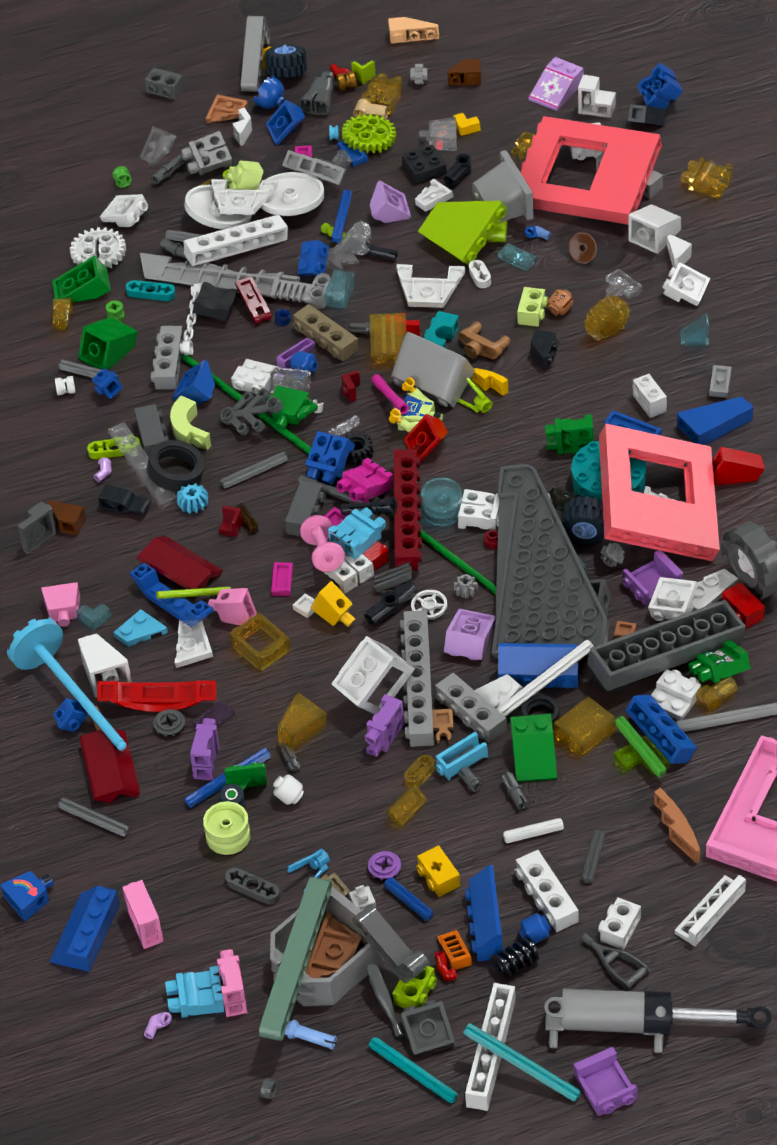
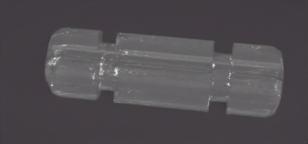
M354 415L349 420L347 419L337 425L336 429L332 428L329 430L328 434L342 436L352 430L353 427L355 428L360 425V419Z

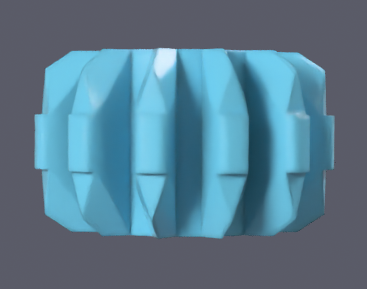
M188 483L187 487L181 486V491H178L177 504L183 512L187 511L189 514L192 512L198 513V510L204 511L205 506H208V492L203 488V485L198 486L196 483L190 485Z

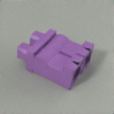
M386 694L381 699V710L373 716V721L369 720L366 724L367 734L365 735V741L369 743L366 750L368 754L378 757L381 751L387 753L389 746L405 725L403 702Z
M204 718L202 724L196 725V734L190 752L194 779L214 780L215 770L213 762L216 760V753H219L220 750L215 719Z

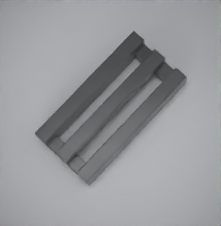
M409 562L375 575V590L380 592L411 580L412 567Z

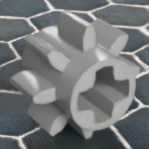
M415 64V68H411V80H415L416 84H423V80H428V68H423V64Z
M609 543L608 547L603 546L600 552L602 554L601 559H603L604 564L613 567L617 563L622 564L625 551H623L619 544Z
M467 574L457 577V582H454V590H456L457 596L469 598L474 596V590H478V583L475 582V577Z

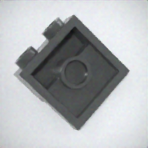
M42 501L27 511L29 518L18 525L22 548L27 554H30L57 534L55 529L56 523L52 514L53 509L49 504H45Z
M431 1000L424 1003L423 1007L416 1009L415 1006L404 1009L403 1013H401L400 1019L405 1035L408 1037L413 1056L455 1044L442 1001L436 1002V1000Z

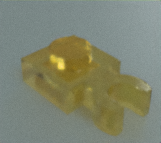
M524 131L516 140V146L511 149L512 156L518 153L519 159H522L525 155L524 152L531 148L534 134Z

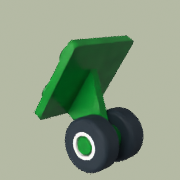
M254 762L245 766L232 765L229 768H225L226 785L220 790V802L230 801L238 803L245 809L244 789L246 787L267 785L265 763Z

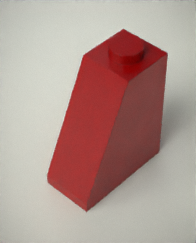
M720 447L712 460L714 486L754 482L763 474L765 469L761 455Z

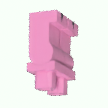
M232 949L221 951V959H217L226 1017L248 1013L238 955H233Z

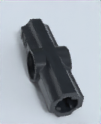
M408 580L393 591L384 592L381 600L364 613L367 623L373 627L388 616L397 615L400 607L417 594L414 584Z

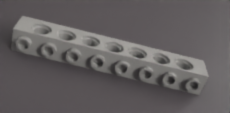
M427 610L404 611V619L400 620L401 631H405V634L401 635V645L405 646V649L402 650V659L414 668L412 674L403 684V691L407 692V695L404 696V708L408 707V711H404L405 723H409V727H405V738L410 739V747L434 745Z

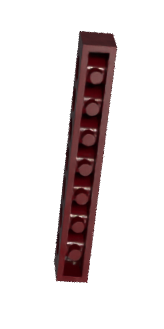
M416 449L394 450V498L397 502V512L394 514L395 568L409 562L412 570H418V562H422V551H418V549H422V538L418 537V535H421V524H417V521H421V510H417V508H421V497H417V495H420V483H417V481H420V470H416V468H420V457H416Z

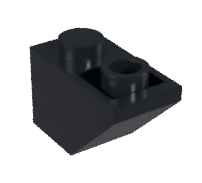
M630 104L628 121L630 123L664 126L666 109Z
M535 329L530 342L531 355L541 368L547 371L549 364L553 363L554 351L557 352L559 341H556V333Z

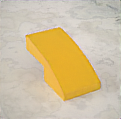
M473 368L475 372L472 375V382L477 384L479 388L484 391L492 388L503 396L508 393L507 378L488 370Z

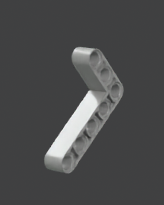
M247 16L241 76V91L257 92L260 87L263 45H269L270 32L264 16Z

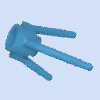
M319 849L312 855L289 865L287 872L291 873L309 863L314 870L319 869L314 876L319 878L328 869L326 864L330 862V858L325 850Z

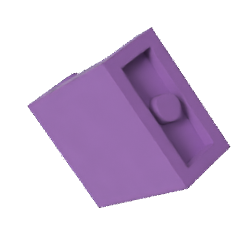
M658 550L654 552V560L631 573L624 569L622 583L625 588L630 589L638 601H641L646 606L650 604L660 577L683 580V572L662 551Z
M613 1047L574 1064V1077L598 1116L610 1114L616 1108L630 1105L638 1099V1088L635 1084L632 1085L617 1062V1053Z

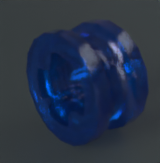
M286 309L278 310L275 313L276 324L280 326L288 325L291 322V313Z

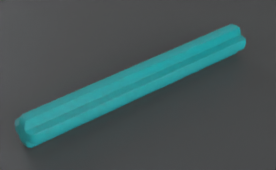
M373 1037L369 1042L371 1049L449 1103L455 1102L458 1097L457 1092L379 1038Z

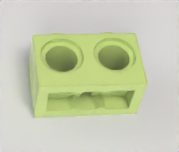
M524 287L517 311L519 325L539 327L540 320H544V307L547 308L548 297H545V289Z

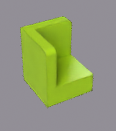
M355 61L351 63L355 78L360 83L366 84L376 77L375 62L370 61L365 65H360Z

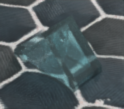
M704 313L680 331V342L683 346L709 345L708 313Z

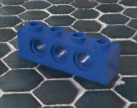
M651 695L634 696L625 710L626 713L671 764L688 763L697 749L696 745Z

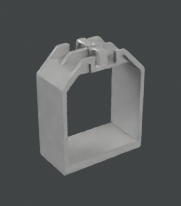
M333 887L322 920L327 912H330L339 923L343 922L351 931L359 934L366 946L329 978H312L307 973H304L298 992L299 995L296 998V1001L302 1006L336 1004L368 975V965L376 964L379 966L384 961L353 924V917L362 910ZM298 910L271 932L270 961H272L274 982Z

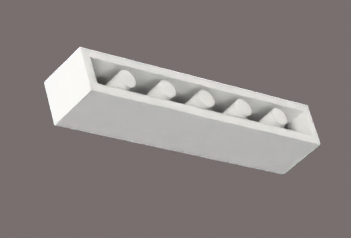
M494 983L482 1030L505 1044L516 1001L515 986ZM479 1043L465 1092L466 1107L488 1111L501 1057Z

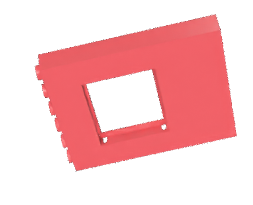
M543 116L541 123H538L536 136L534 135L532 138L531 148L527 150L526 160L522 162L520 172L533 192V209L629 225V214L638 209L662 147L660 134ZM561 145L604 152L590 190L546 183Z
M605 424L599 435L604 539L713 562L720 547L711 447ZM630 457L684 469L686 502L632 491Z

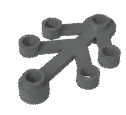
M264 388L260 389L255 397L250 392H246L233 408H224L220 413V417L224 424L229 425L232 423L241 435H246L249 432V427L237 419L240 417L247 419L256 432H261L265 424L253 415L267 411L279 413L283 408L282 402L277 397L269 398L270 393ZM268 399L266 404L256 406L260 401H266Z

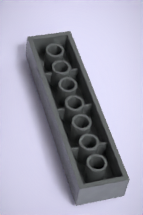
M722 600L590 648L587 664L606 691H610L695 660L696 654L719 650L724 647L723 642L731 640L736 644L741 643L746 626L727 601Z

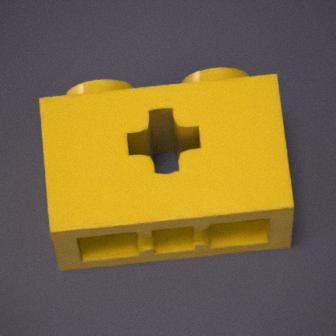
M439 845L417 856L418 865H416L419 875L426 878L429 889L435 891L438 897L460 887V874Z

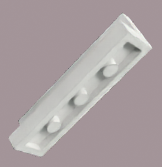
M724 875L675 929V934L696 946L745 892L746 879L738 875L735 880H732ZM725 884L729 885V887L722 893L721 888ZM711 899H717V900L709 907V901H710ZM698 913H704V914L699 918V920H697V918H696L697 914H698ZM686 927H691L689 934L683 931Z

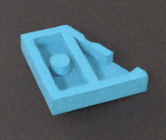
M140 609L113 633L116 639L126 646H131L140 641L151 639V635L160 632L164 635L168 630L166 626Z

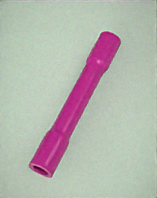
M374 375L371 382L391 401L401 414H406L409 406L397 396L380 375Z

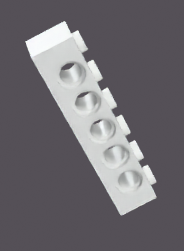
M275 215L184 240V255L192 266L286 241L288 226L280 215Z

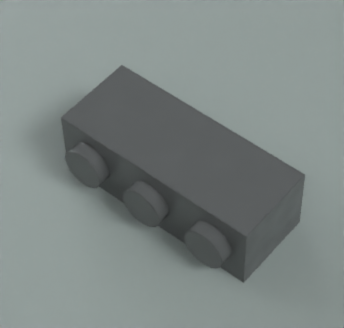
M156 404L134 408L146 459H149L150 452L155 445L169 440L168 436H164L166 428L164 423L161 424V421H163L161 410L157 411Z
M300 481L285 520L286 534L301 536L300 528L304 520L310 516L320 514V505L325 501V492H323L322 484Z

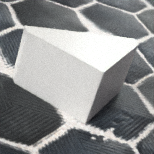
M667 235L668 253L672 266L676 268L679 262L685 264L691 258L692 244L673 235Z

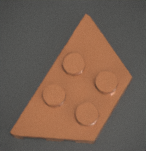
M327 912L305 973L312 978H329L358 953L362 942L361 936L355 931H351L343 922L339 923L333 918V914Z

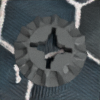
M164 710L154 718V729L157 730L158 734H164L165 737L171 734L175 736V733H181L182 728L185 727V717L177 710ZM168 719H169V722L172 723V727L168 726V724H167V720H168Z

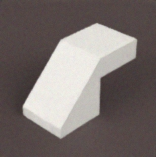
M245 108L238 110L240 121L232 123L234 137L240 146L244 145L252 131L251 117Z

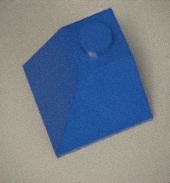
M287 100L283 102L266 122L269 133L276 145H279L305 118L301 108Z
M206 360L183 374L172 397L173 400L176 401L180 396L195 401L196 405H199L211 399L215 383Z

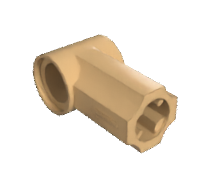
M359 99L353 111V116L356 118V115L363 117V114L366 116L372 114V117L378 115V118L385 117L384 120H386L388 117V106L371 104L367 99Z

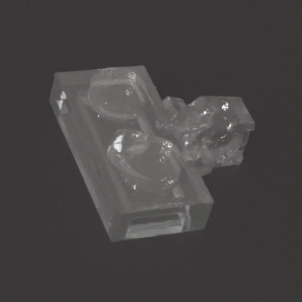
M620 269L606 276L605 281L610 285L606 288L605 297L609 300L616 298L618 295H625L631 299L643 292V286Z

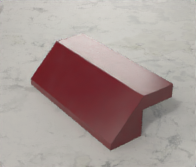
M167 536L155 537L136 558L186 589L206 588L209 578L220 577L223 571Z
M115 729V731L127 744L126 749L123 751L118 750L102 730L80 737L94 800L112 803L119 794L137 797L140 794L126 732Z

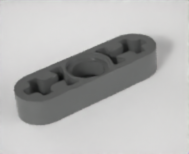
M231 868L225 874L228 887L267 905L276 904L280 900L279 888L271 882L240 868ZM250 883L258 884L256 889L251 890L247 888Z

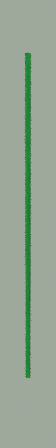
M182 355V360L191 367L199 364L189 355ZM211 373L215 385L239 402L242 395ZM265 412L255 414L307 454H310L312 447L288 429H278L275 426L276 420ZM375 497V498L369 499V500L372 502L374 499H377V498H379V497ZM421 530V535H418V537H421L423 541L471 577H475V580L496 595L497 586Z

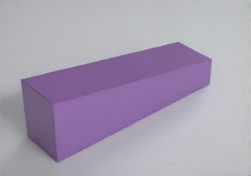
M307 337L277 356V367L283 373L287 372L291 368L290 359L292 355L298 351L310 353L315 348V342Z

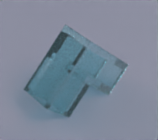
M103 603L94 610L84 604L76 611L78 619L94 631L112 617L110 608Z

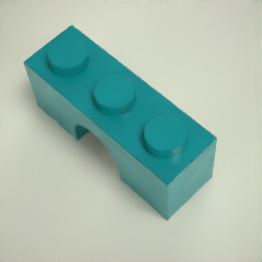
M438 311L437 315L431 320L430 328L426 329L424 339L446 348V339L453 340L459 330V315Z

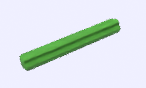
M625 717L617 718L615 725L658 777L664 775L666 767Z

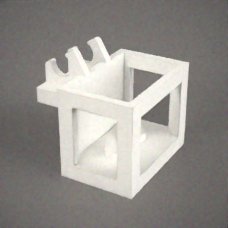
M366 636L339 671L332 685L358 707L376 714L381 710L382 704L380 703L379 706H376L367 700L393 666L403 671L387 694L391 697H395L414 671V668L389 647Z

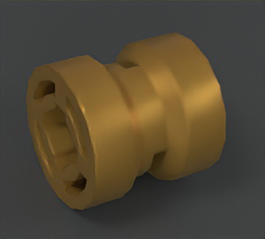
M353 71L347 72L344 75L342 73L336 75L340 91L345 90L346 87L354 88L357 86Z

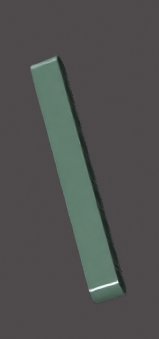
M310 877L260 1024L259 1036L262 1038L283 1040L332 889L331 880Z

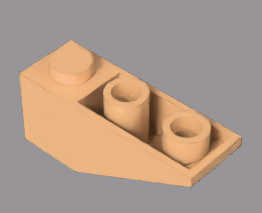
M407 17L388 19L391 44L439 39L438 24Z

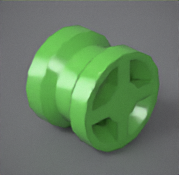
M119 166L113 170L112 176L118 187L125 188L131 184L132 177L126 167Z
M116 300L107 303V318L113 317L118 321H122L125 317L123 304Z

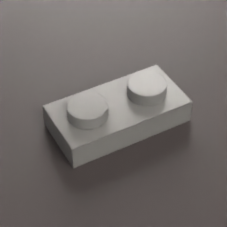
M713 365L709 396L728 398L732 367Z

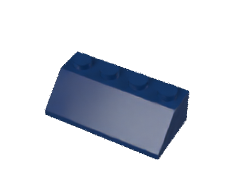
M498 643V678L508 674L518 684L525 687L578 647V644ZM578 662L546 685L545 688H578Z
M493 865L487 866L470 878L469 888H465L466 901L471 902V905L467 906L468 918H473V923H469L470 936L475 935V940L471 941L472 953H477L478 961L491 960L492 955H498V952L503 950Z
M96 886L80 894L50 959L51 963L90 972L120 906L117 890Z

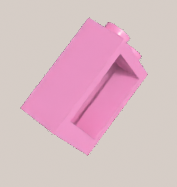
M143 881L132 882L122 887L128 914L143 948L145 949L164 942L159 917Z

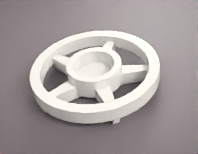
M424 590L413 597L411 609L412 611L427 610L430 614L427 615L428 620H434L442 616L447 610V599L439 591ZM429 594H432V595H433L432 597H426V598H424V599H421V598H420V597H422V596H424V595H429ZM436 596L442 598L444 604L437 603ZM416 601L422 605L418 610L414 607ZM436 609H441L438 613H433Z

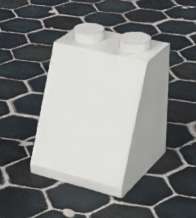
M652 204L629 214V241L657 254L667 245V235L675 236L681 230L680 216Z
M98 634L78 639L82 662L95 698L97 697L98 681L132 682L127 659Z

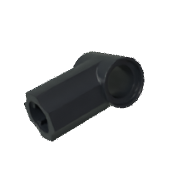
M468 154L457 155L455 158L456 162L443 175V180L447 185L452 187L463 176L471 174V158Z

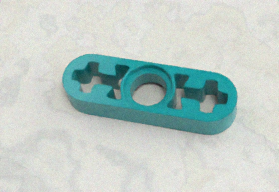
M137 280L129 281L126 284V292L129 297L171 301L176 297L175 287L171 284ZM149 289L155 290L154 292H146Z

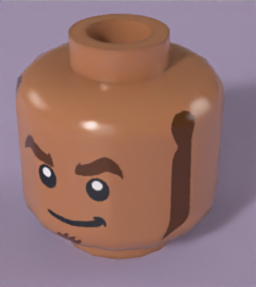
M557 289L547 300L548 310L555 316L565 315L573 306L572 294L568 290Z

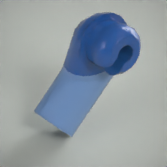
M539 226L527 227L525 229V234L528 238L542 237L549 240L552 235L551 232Z

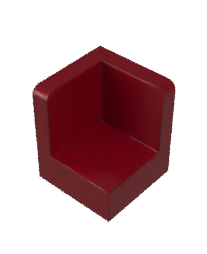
M223 506V520L219 527V534L238 537L243 525L241 508Z

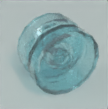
M442 477L426 482L421 489V513L423 518L431 524L441 526L452 524L458 520L462 503V489L460 485L454 480Z

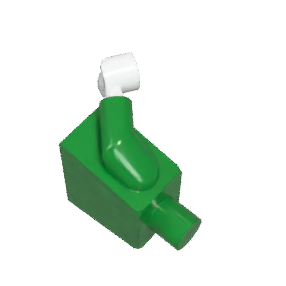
M276 385L275 392L271 391L269 398L277 397L282 402V410L279 413H272L273 419L277 420L275 426L280 430H285L287 423L297 425L300 420H303L313 412L321 413L323 411L324 403L318 404L317 400H313V403H311L309 392Z

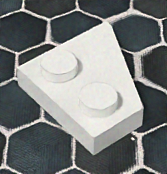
M435 179L430 181L431 185L429 188L425 187L422 193L415 198L416 205L425 212L435 207L437 202H446L453 198V192Z
M506 674L474 691L497 709L522 690L523 687Z

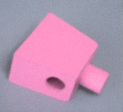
M78 582L41 588L48 615L55 622L58 621L60 626H68L70 619L78 617L80 604Z
M248 588L222 589L217 599H210L208 605L218 612L220 620L225 623L251 627L257 614Z

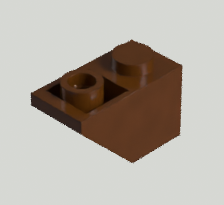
M464 59L447 70L448 85H481V59Z
M49 500L47 503L53 509V519L60 532L79 535L86 520L84 507Z

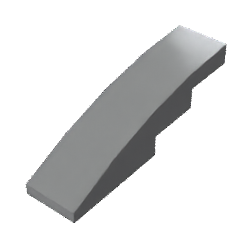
M288 150L282 164L285 168L306 173L336 185L341 184L346 169L290 150Z

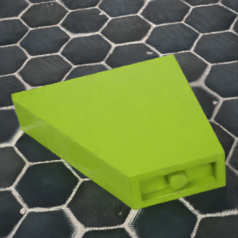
M501 201L437 202L418 232L469 266V263L476 259L481 248L485 246L487 239L496 230L498 223L506 215L509 208Z

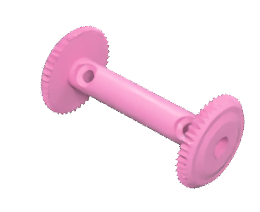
M314 515L304 520L300 528V535L305 542L317 545L312 554V562L315 568L323 572L335 571L342 565L345 552L340 544L327 541L329 538L328 529L332 526L329 519L322 515Z

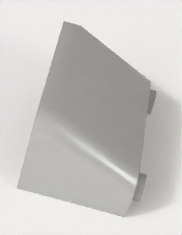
M407 332L403 338L391 378L394 384L402 387L405 380L411 377L415 381L414 387L434 395L440 405L454 408L468 384L466 378L471 379L475 370L463 356Z

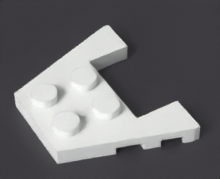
M211 180L220 214L227 215L255 214L278 188L277 180H262L260 190H227V180Z
M397 264V273L408 307L444 308L464 276L465 266H449L448 278L440 279L412 278L413 265Z

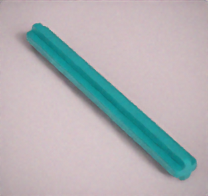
M469 1023L464 1029V1035L568 1099L576 1101L579 1097V1089L475 1025Z

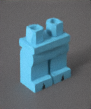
M367 507L361 511L354 509L352 514L348 515L343 522L337 526L333 525L328 529L329 542L340 544L344 552L356 560L376 541L381 539V531L386 527L385 520L381 517L376 518L374 521L371 520L373 513Z
M218 966L210 967V971L199 973L188 972L183 975L178 973L176 974V980L165 982L167 996L179 994L177 998L167 999L169 1013L181 1012L182 1017H188V1015L224 1012Z

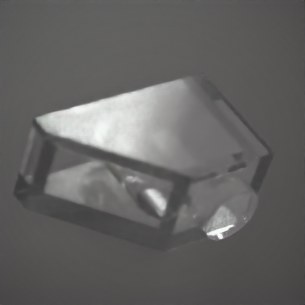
M152 127L140 158L155 164L170 152L176 136L164 129Z

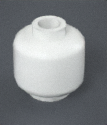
M289 774L283 778L279 776L273 783L275 787L273 794L287 805L291 803L296 804L304 793L302 783Z

